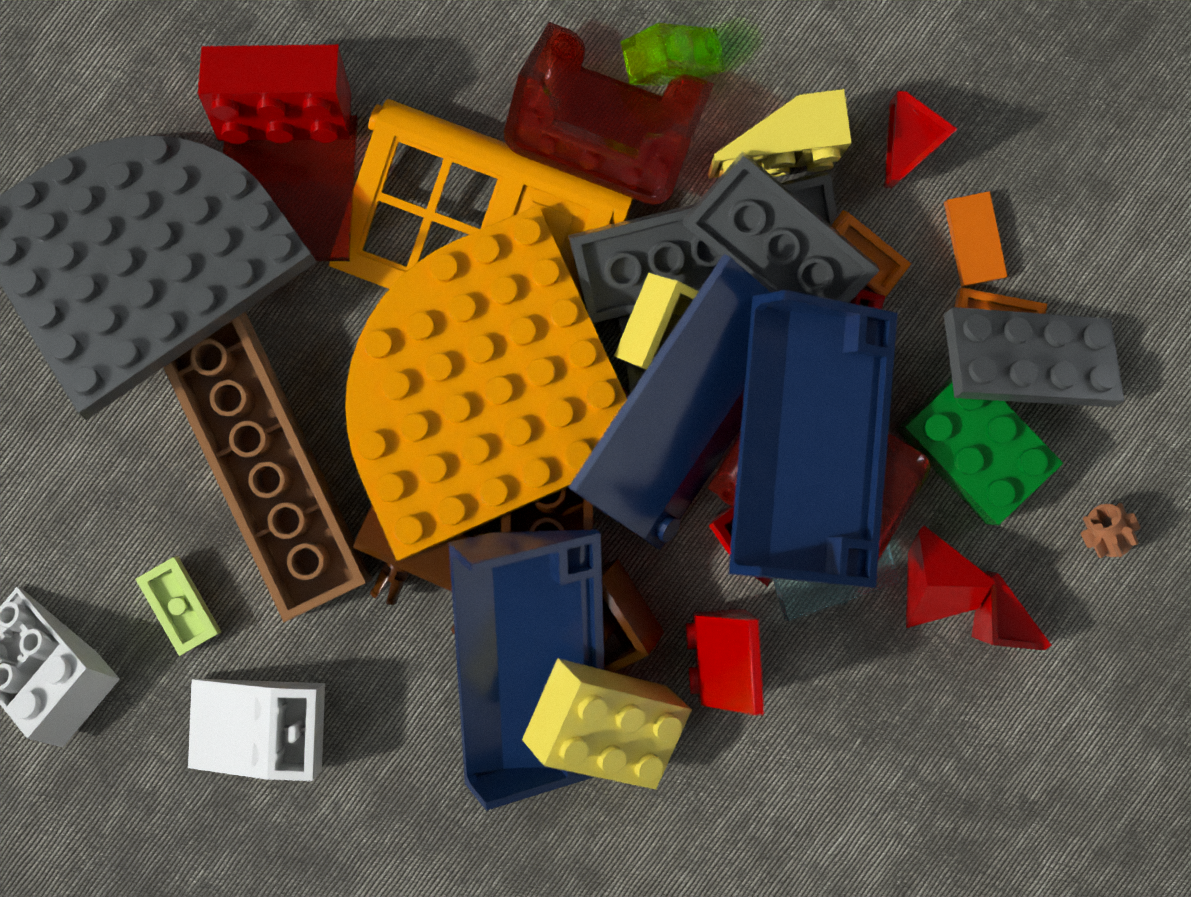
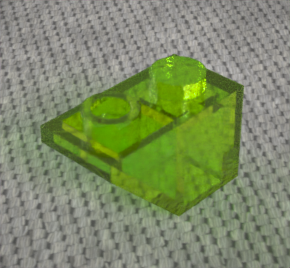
M656 23L621 41L629 84L662 86L719 74L725 71L722 45L716 28Z

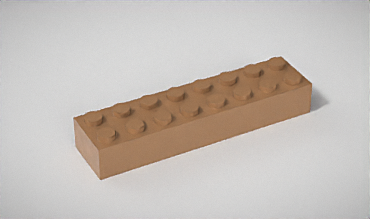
M246 311L163 367L283 622L372 581L373 579L360 551L353 548L355 541Z

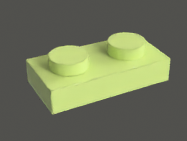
M179 556L172 557L135 579L179 656L221 633L219 626Z

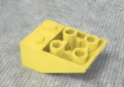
M844 89L796 96L715 153L708 171L709 179L720 177L742 151L773 177L787 175L790 173V168L807 166L808 172H818L833 168V162H838L852 143Z

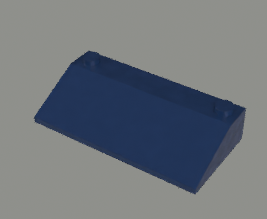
M723 254L568 487L658 550H661L665 542H669L676 535L682 516L741 429L752 296L771 292L734 259Z
M788 290L752 296L729 574L876 588L898 313Z
M597 530L495 532L449 542L465 785L487 811L593 778L594 776L544 766L523 742L522 738L558 658L604 670L601 533Z

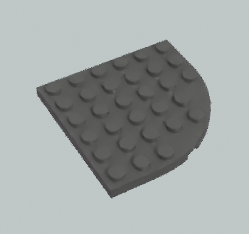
M132 136L99 142L54 160L0 195V285L74 408L85 420L91 418L316 263L312 254L267 191L250 172L222 152L186 139L167 136Z

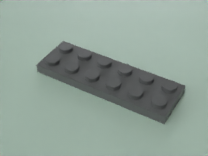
M825 171L781 182L783 186L828 224L832 225L838 217L830 173ZM696 204L568 235L583 303L592 323L631 314L648 273L676 280L697 291L701 289L722 256L683 225L684 217Z

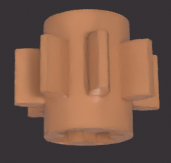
M1122 503L1116 506L1113 504L1098 505L1088 516L1083 517L1087 529L1081 532V536L1087 548L1094 547L1099 558H1103L1105 555L1109 557H1123L1133 545H1138L1139 543L1134 532L1140 529V525L1134 513H1126Z

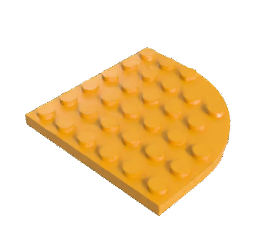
M539 205L459 238L417 262L391 286L369 316L359 336L351 360L346 388V422L352 455L396 561L405 560L569 487L627 398Z

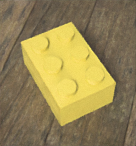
M558 658L522 740L546 767L657 789L692 709L665 685Z

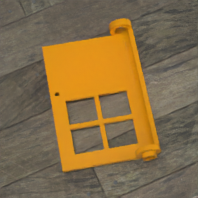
M387 99L383 106L376 104L371 113L368 129L373 132L329 266L390 289L404 273L419 262L433 221L463 233L471 234L539 205L582 299L568 235L626 221L636 191ZM399 142L443 158L427 209L383 192ZM453 162L497 179L481 228L436 212ZM379 201L423 217L407 266L363 250Z

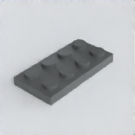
M743 151L683 219V225L720 256L725 254L734 259L770 292L788 290L850 303L880 271L875 262Z
M952 307L944 314L954 398L1116 407L1124 402L1112 321L1109 318Z

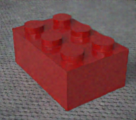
M338 44L201 46L198 96L218 141H226L233 144H241L249 140H270L275 143H288L291 140H315L321 143H330L336 139H350L352 93Z

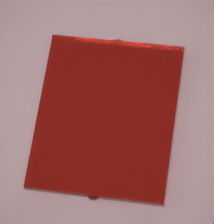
M357 115L350 116V139H336L330 143H321L313 139H296L288 143H275L270 140H248L245 143L233 144L224 141L223 154L238 162L257 179L316 261H350L358 131Z

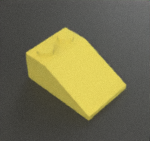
M648 273L614 357L647 370L699 291L676 280Z

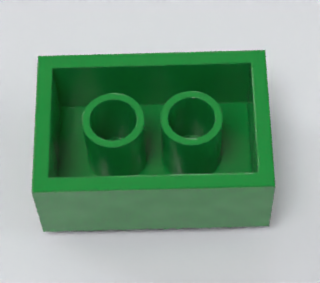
M952 376L895 429L985 524L1000 525L1064 464L1005 401L954 398Z

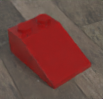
M746 609L693 612V623L685 624L687 650L695 649L696 667H688L690 694H698L701 706L751 715H764L758 619Z

